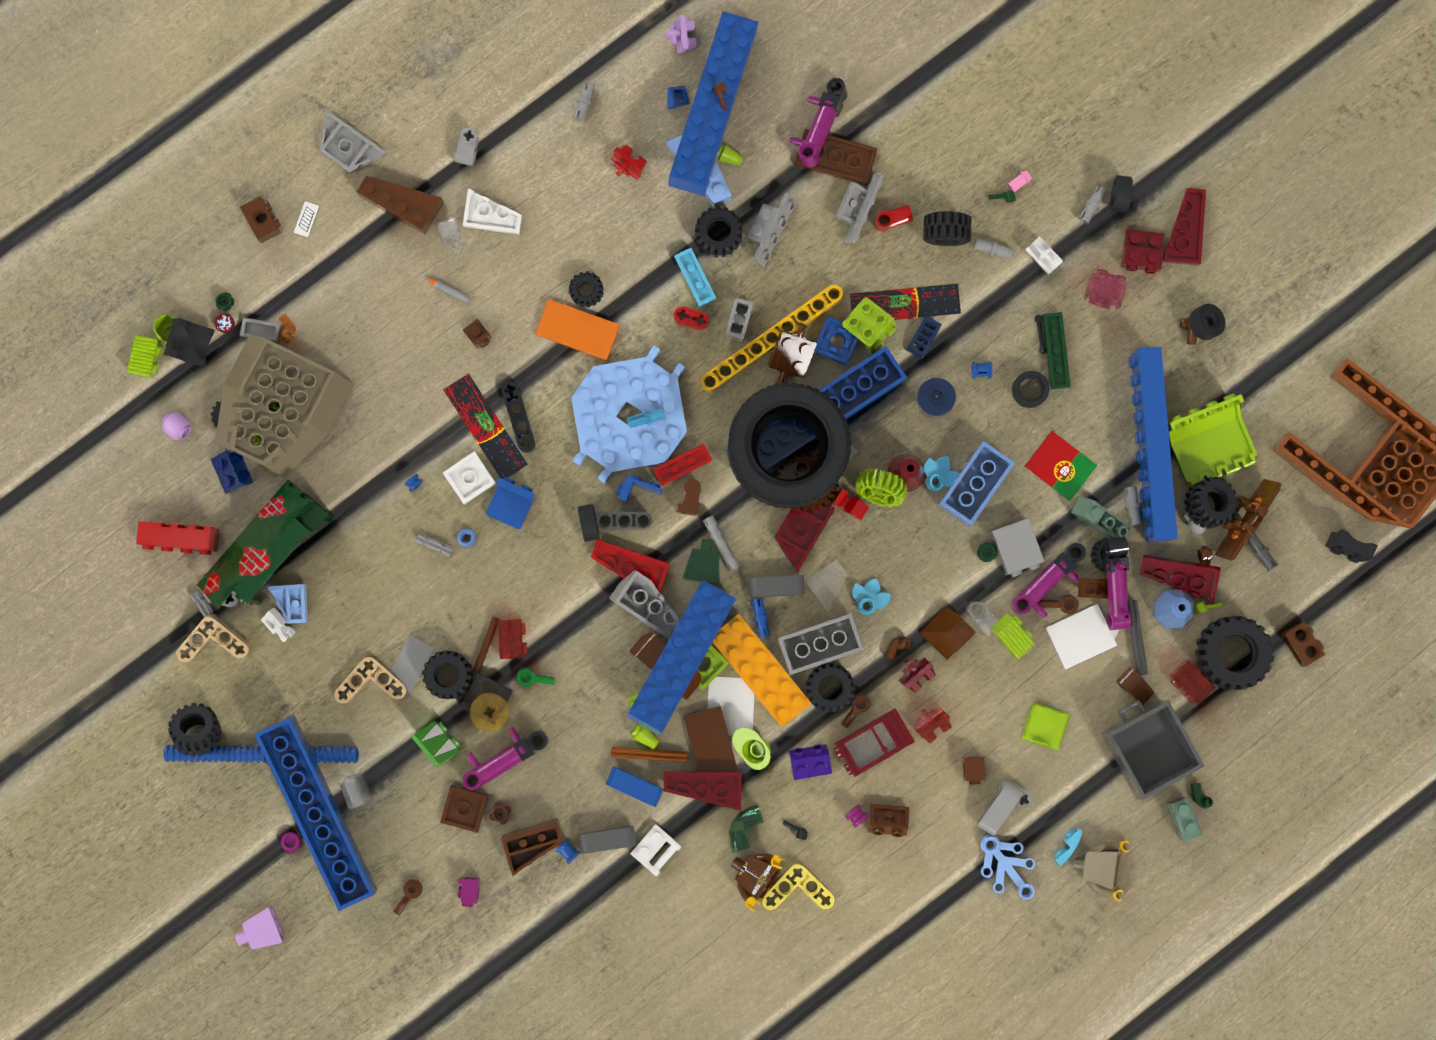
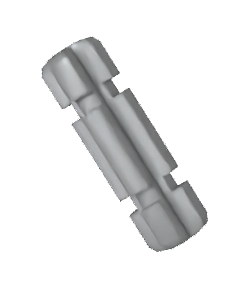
M419 533L417 536V543L439 553L442 552L446 556L452 554V546L444 545V543L431 537L427 538L422 533Z
M196 591L191 595V599L197 603L196 606L204 617L214 615L218 618L207 600L203 599L204 596L200 591ZM210 621L208 623L212 626L214 622Z

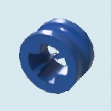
M418 474L413 475L404 484L406 487L409 486L410 492L417 489L423 483V480L418 478Z

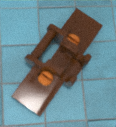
M1264 479L1250 499L1244 496H1237L1239 501L1236 504L1239 506L1235 510L1237 512L1236 515L1241 507L1246 510V514L1241 521L1234 519L1235 515L1232 517V520L1220 525L1228 530V533L1214 554L1215 556L1230 561L1237 557L1245 543L1252 537L1268 513L1269 506L1281 490V483Z

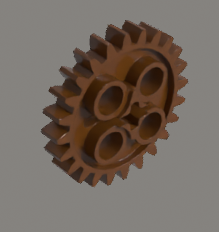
M801 451L800 457L796 454L793 455V460L788 457L787 464L782 463V469L778 470L780 476L777 478L796 479L805 475L815 465L818 453L813 457L811 451H809L808 456H805L804 452ZM803 467L806 469V472L800 473L797 471V468ZM833 488L822 499L804 506V513H806L807 508L814 512L816 506L821 510L822 503L828 506V500L833 501L834 496L832 494H836L837 489Z

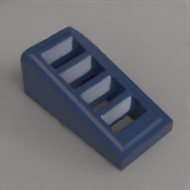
M925 316L906 351L923 360L942 324ZM925 323L934 327L935 330L933 331L924 326ZM923 330L932 336L929 338L920 332ZM917 337H919V338L923 339L924 341L928 342L927 345H925V344H923L922 342L916 340ZM916 344L924 350L922 352L912 346Z

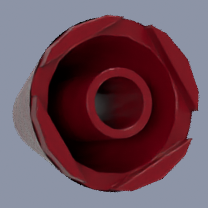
M899 455L888 466L887 472L898 475V478H902L903 482L907 484V492L918 489L925 479L924 465L920 459L913 455Z

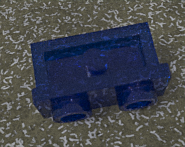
M225 450L211 459L225 494L232 493L242 486L253 483L242 455Z

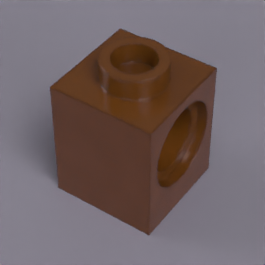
M982 756L963 757L964 781H969V785L981 784V781L985 780V763Z

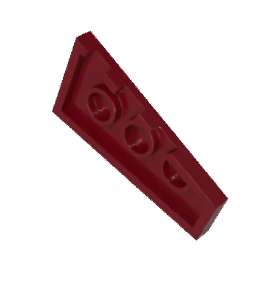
M1187 188L1185 190L1162 262L1201 265L1206 199L1205 189Z
M1143 554L1140 575L1162 584L1171 585L1176 590H1183L1190 593L1193 597H1200L1214 605L1221 567Z
M664 771V792L741 811V772Z

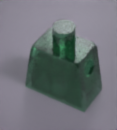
M702 539L700 549L692 548L683 579L698 582L704 580L708 583L719 585V553L712 552L713 540Z

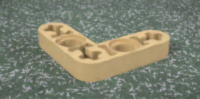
M207 615L178 648L176 655L181 662H189L210 638L236 658L245 657L250 650V645L216 616ZM207 622H214L213 627H210L207 632L203 631L208 624ZM221 632L229 633L230 640L223 641L220 638ZM200 634L203 637V642H194L193 635ZM235 638L236 642L232 645V647L229 646ZM191 645L193 648L189 655L183 656V650L185 651ZM243 645V651H240L239 653L237 651V646Z
M366 657L336 689L334 696L339 703H349L370 679L396 700L403 699L407 695V687L375 658ZM373 661L372 666L374 667V669H368L365 672V674L368 675L367 677H365L363 673L358 672L359 669L364 671V669L367 667L365 664L366 662ZM381 673H386L389 676V681L386 684L379 682V675ZM354 675H359L362 678L359 686H355L351 682ZM393 679L396 681L393 683L395 687H402V695L398 694L395 696V690L392 687L389 690L386 688L392 683ZM348 683V685L351 688L355 689V691L353 692L352 690H349V692L346 694L348 698H343L341 700L340 691L345 692L349 688L345 686Z

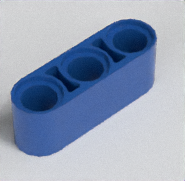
M614 766L605 783L653 807L657 806L664 789Z

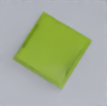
M1033 702L1022 739L1059 751L1070 714Z

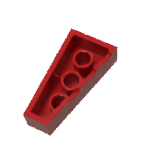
M139 521L136 544L141 545L142 549L154 550V547H161V551L173 552V548L180 549L181 553H192V550H198L199 554L211 555V552H217L220 529L211 526L166 525L165 523Z

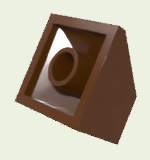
M948 606L920 632L946 660L976 633L963 618Z

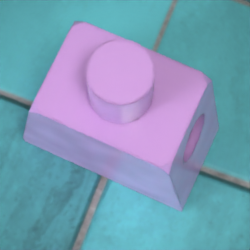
M273 906L266 908L242 923L244 931L235 935L239 946L249 942L251 949L286 941Z

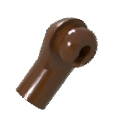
M1189 318L1181 319L1180 327L1182 329L1186 328L1188 331L1187 344L1196 345L1197 336L1191 330Z

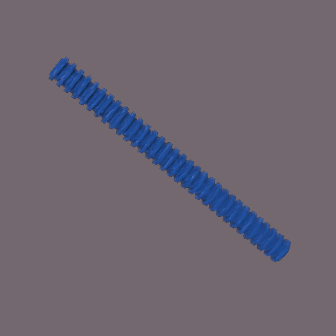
M166 745L163 753L165 762L170 760L171 762L176 760L178 762L182 760L184 762L188 760L190 762L194 760L196 762H200V760L202 762H206V760L208 762H212V760L218 762L219 760L220 762L232 761L233 763L236 761L239 763L242 761L244 763H248V761L254 763V761L266 763L267 761L259 745L257 747L254 745L250 747L248 745L244 747L242 745L238 747L236 745L232 747L230 745L226 747L221 745L218 747L217 745L215 749H210V753L204 752L203 756L200 757L198 754H195V757H190L189 753L186 756L181 751L179 752L175 745L171 747ZM311 746L310 748L317 763L321 761L323 763L327 761L329 763H333V761L335 763H339V761L341 763H345V761L347 763H351V761L357 763L359 758L357 746L353 748L351 746L347 748L345 746L341 748L339 746L335 748L333 746L329 748L327 746H323V748L321 746H317V748Z

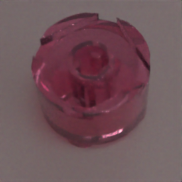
M1097 269V272L1092 273L1089 277L1084 299L1086 300L1088 297L1090 299L1089 303L1101 308L1110 309V306H1115V309H1119L1127 288L1126 277L1108 274V271L1104 269Z

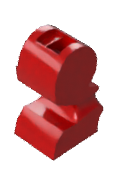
M843 488L839 489L830 504L836 508L843 509V512L862 521L869 507L861 500L848 496L849 493Z

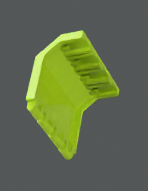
M1233 393L1224 397V401L1221 403H1217L1216 400L1206 404L1207 408L1200 410L1198 407L1188 411V416L1182 418L1181 415L1170 419L1171 422L1168 424L1170 448L1185 483H1190L1193 486V484L1204 480V476L1206 478H1222L1221 469H1223L1224 474L1227 476L1241 470L1239 462L1243 468L1256 464L1254 456L1258 454L1241 416L1240 403L1244 402L1242 394L1235 396Z

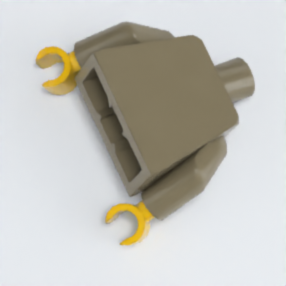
M1120 841L1119 843L1103 842L1093 846L1091 852H1086L1085 859H1074L1073 868L1083 871V879L1087 881V885L1097 894L1121 901L1122 899L1116 897V894L1124 892L1116 887L1121 852L1130 851L1124 850L1123 844L1129 843V841Z

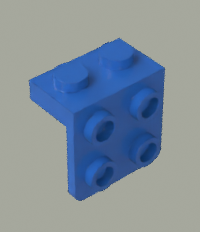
M631 475V477L626 476L624 484L620 483L616 494L619 496V501L627 504L633 486L660 496L663 494V489H661V485L650 481L647 484L642 482L643 478Z
M505 477L504 480L499 478L496 483L497 489L486 514L511 527L520 529L536 495L532 493L533 489L528 486L522 485V487L514 485L516 481Z

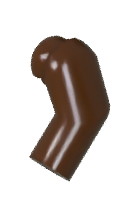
M902 636L891 640L885 657L894 660L898 650L910 647V640Z

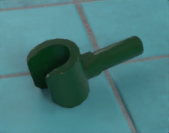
M1011 190L1002 194L988 195L989 200L1005 198L1006 203L1016 201L1015 194Z

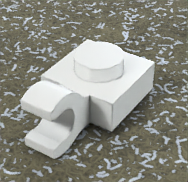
M275 607L269 610L261 619L271 633H277L283 642L295 634L293 628L284 625L286 621Z

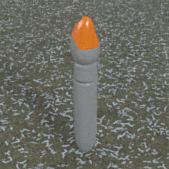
M431 278L428 280L434 288H438L463 302L471 301L467 295L442 283L440 280Z

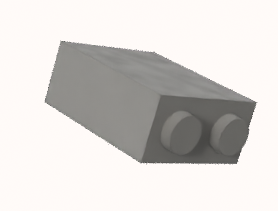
M1029 518L990 532L1005 575L1011 574L1012 577L1023 574V569L1029 568L1032 571L1040 568V563L1045 562Z

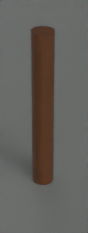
M492 616L473 668L475 672H481L500 620L499 618Z

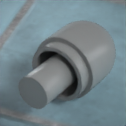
M1185 512L1183 517L1187 520L1186 524L1195 534L1204 533L1207 527L1202 528L1200 524L1196 525L1193 523L1194 519L1188 517L1190 515L1189 512Z

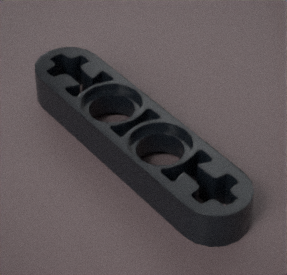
M507 381L502 385L501 390L516 441L523 453H531L534 451L536 443L521 393L515 382ZM511 385L512 388L516 389L513 391V395L515 398L518 396L519 399L507 401V399H511L508 392L505 393V390L508 389L507 386ZM519 403L521 411L519 413L511 412L512 404ZM519 421H524L527 424L524 431L520 432L516 429V424ZM530 433V435H526L527 440L532 442L529 445L530 449L522 447L524 439L523 437L519 438L518 435Z

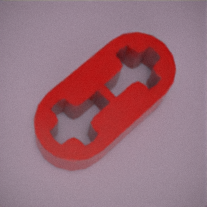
M678 307L674 312V320L679 325L696 330H704L709 325V318L703 312L687 307ZM684 311L685 315L690 317V319L683 318V321H681L677 314H681ZM703 317V321L706 323H702L701 326H698L697 321L692 320L693 318L699 319Z

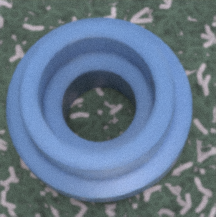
M462 529L457 534V541L462 547H471L476 542V534L471 529ZM465 535L470 536V540L467 542L463 539Z

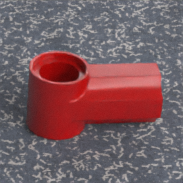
M909 205L890 211L880 212L874 221L875 228L880 232H885L890 228L912 222L913 214ZM880 218H885V219H887L888 224H887V225H882V224L879 222V219H880Z

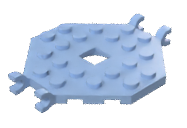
M656 346L652 347L647 357L593 366L571 397L580 444V452L572 461L580 466L586 456H589L605 467L598 477V480L604 484L614 472L666 463L687 433L678 379L684 372L685 366L678 363L672 374L654 363V360L660 353V349ZM628 402L642 413H644V410L648 412L663 407L666 419L649 423L650 425L644 424L629 428L626 423L617 418V415Z

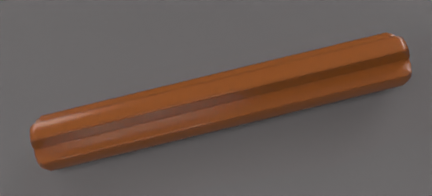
M612 747L611 757L686 762L687 752Z

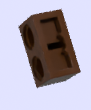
M1299 622L1280 634L1301 667H1307L1326 655L1323 651V644L1315 639L1312 627L1305 622ZM1297 630H1300L1303 634L1300 641L1295 636ZM1308 646H1310L1313 649V655L1311 657H1309L1306 654V649Z

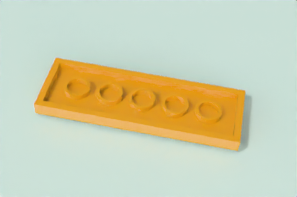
M739 614L719 629L712 643L781 728L812 704Z

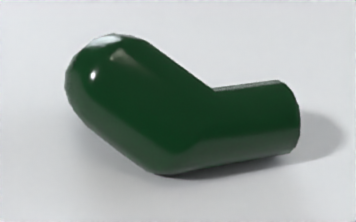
M1191 783L1193 801L1201 808L1212 807L1213 800L1202 793L1201 783Z

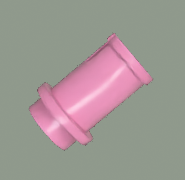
M1020 171V175L1011 182H1008L1007 185L1015 193L1026 183L1030 184L1032 177L1028 171Z

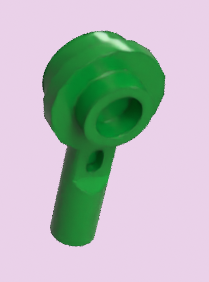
M522 668L517 672L516 680L519 685L529 687L534 682L554 685L555 677L535 675L531 669Z

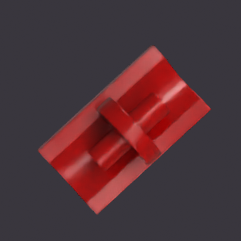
M627 144L622 148L617 147L611 160L615 162L613 166L618 169L616 171L618 177L625 174L627 177L631 175L638 180L647 161L642 156H638L636 160L631 158L633 150Z

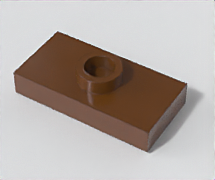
M1079 578L1078 597L1108 599L1107 579Z

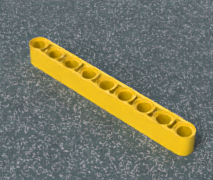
M831 285L706 373L702 378V388L706 392H714L774 349L776 342H768V335L773 334L778 339L780 331H784L782 329L784 324H790L793 327L792 331L788 333H796L799 323L809 325L841 301L842 289L838 285ZM830 291H836L839 297L836 299H832L829 297L828 293ZM815 302H821L823 304V308L821 310H816L813 307V304ZM806 313L808 319L801 321L798 319V314ZM758 345L761 347L762 352L754 354L751 348ZM737 357H744L746 363L744 365L737 364ZM727 367L731 370V374L723 376L720 370ZM712 378L716 383L713 387H707L705 381Z

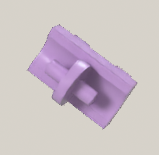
M680 15L679 19L674 21V25H670V31L665 32V38L671 39L672 45L676 44L677 54H683L685 51L696 48V39L687 38V32H693L695 29L694 20L686 19L685 15Z

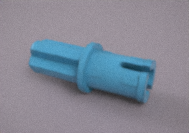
M663 407L648 412L644 410V413L627 417V423L629 428L644 424L650 425L649 423L666 419Z

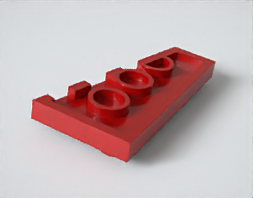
M600 539L596 540L591 555L592 559L617 573L623 579L634 570L638 571L651 580L659 592H661L670 565L668 562Z

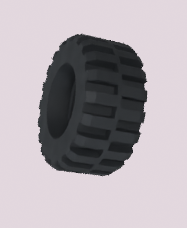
M1243 616L1217 619V621L1211 622L1208 628L1203 629L1200 633L1202 635L1201 638L1197 639L1196 645H1198V650H1195V656H1198L1197 666L1201 667V674L1207 677L1211 684H1216L1219 688L1242 690L1257 685L1258 681H1262L1265 678V673H1269L1272 668L1269 665L1270 662L1274 661V656H1271L1274 646L1269 643V640H1271L1270 635L1265 634V628L1262 625H1257L1253 619H1246ZM1229 635L1241 636L1250 647L1251 656L1249 663L1240 671L1227 670L1221 664L1218 657L1219 645Z

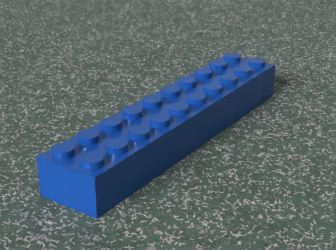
M722 11L672 165L668 186L701 196L706 195L757 35L758 21ZM720 82H724L727 88V92L723 93L726 110H722L720 100L714 93L715 85Z
M885 346L819 390L839 406L847 420L905 382L907 376ZM785 418L774 421L762 431L758 439L757 454L759 461L764 469L769 471L817 438L812 429L799 420Z
M1138 348L1131 354L1128 362L1133 374L1130 376V385L1134 387L1132 405L1135 406L1136 413L1133 414L1134 425H1137L1135 442L1139 446V451L1136 453L1137 462L1140 463L1141 469L1138 470L1139 482L1142 481L1140 500L1143 501L1144 508L1141 509L1142 519L1145 520L1143 537L1147 543L1168 542L1178 539L1162 348Z
M295 715L254 734L338 911L373 896L378 889Z

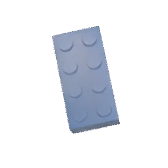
M983 441L938 506L967 527H971L1015 462Z

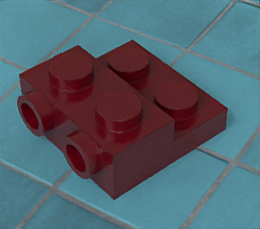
M1126 229L1121 267H1125L1127 271L1145 270V273L1148 274L1159 272L1162 268L1164 233Z

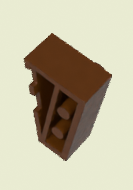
M558 818L502 835L501 840L512 877L563 842L564 835Z

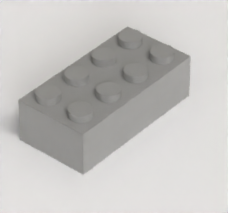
M851 613L777 638L789 675L864 650Z

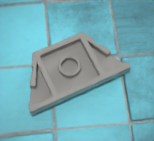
M328 110L326 111L322 140L319 146V151L350 174L386 156V151Z

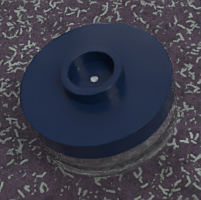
M931 378L920 386L917 395V405L924 415L937 419L945 417L952 411L956 400V393L948 381L942 378Z

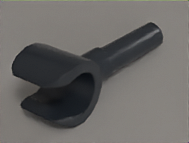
M784 820V826L797 831L795 838L806 840L808 834L806 829L794 826Z

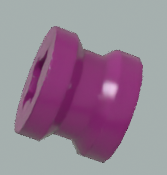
M857 804L844 817L847 820H851L853 827L856 828L869 815L867 812H863L861 806Z

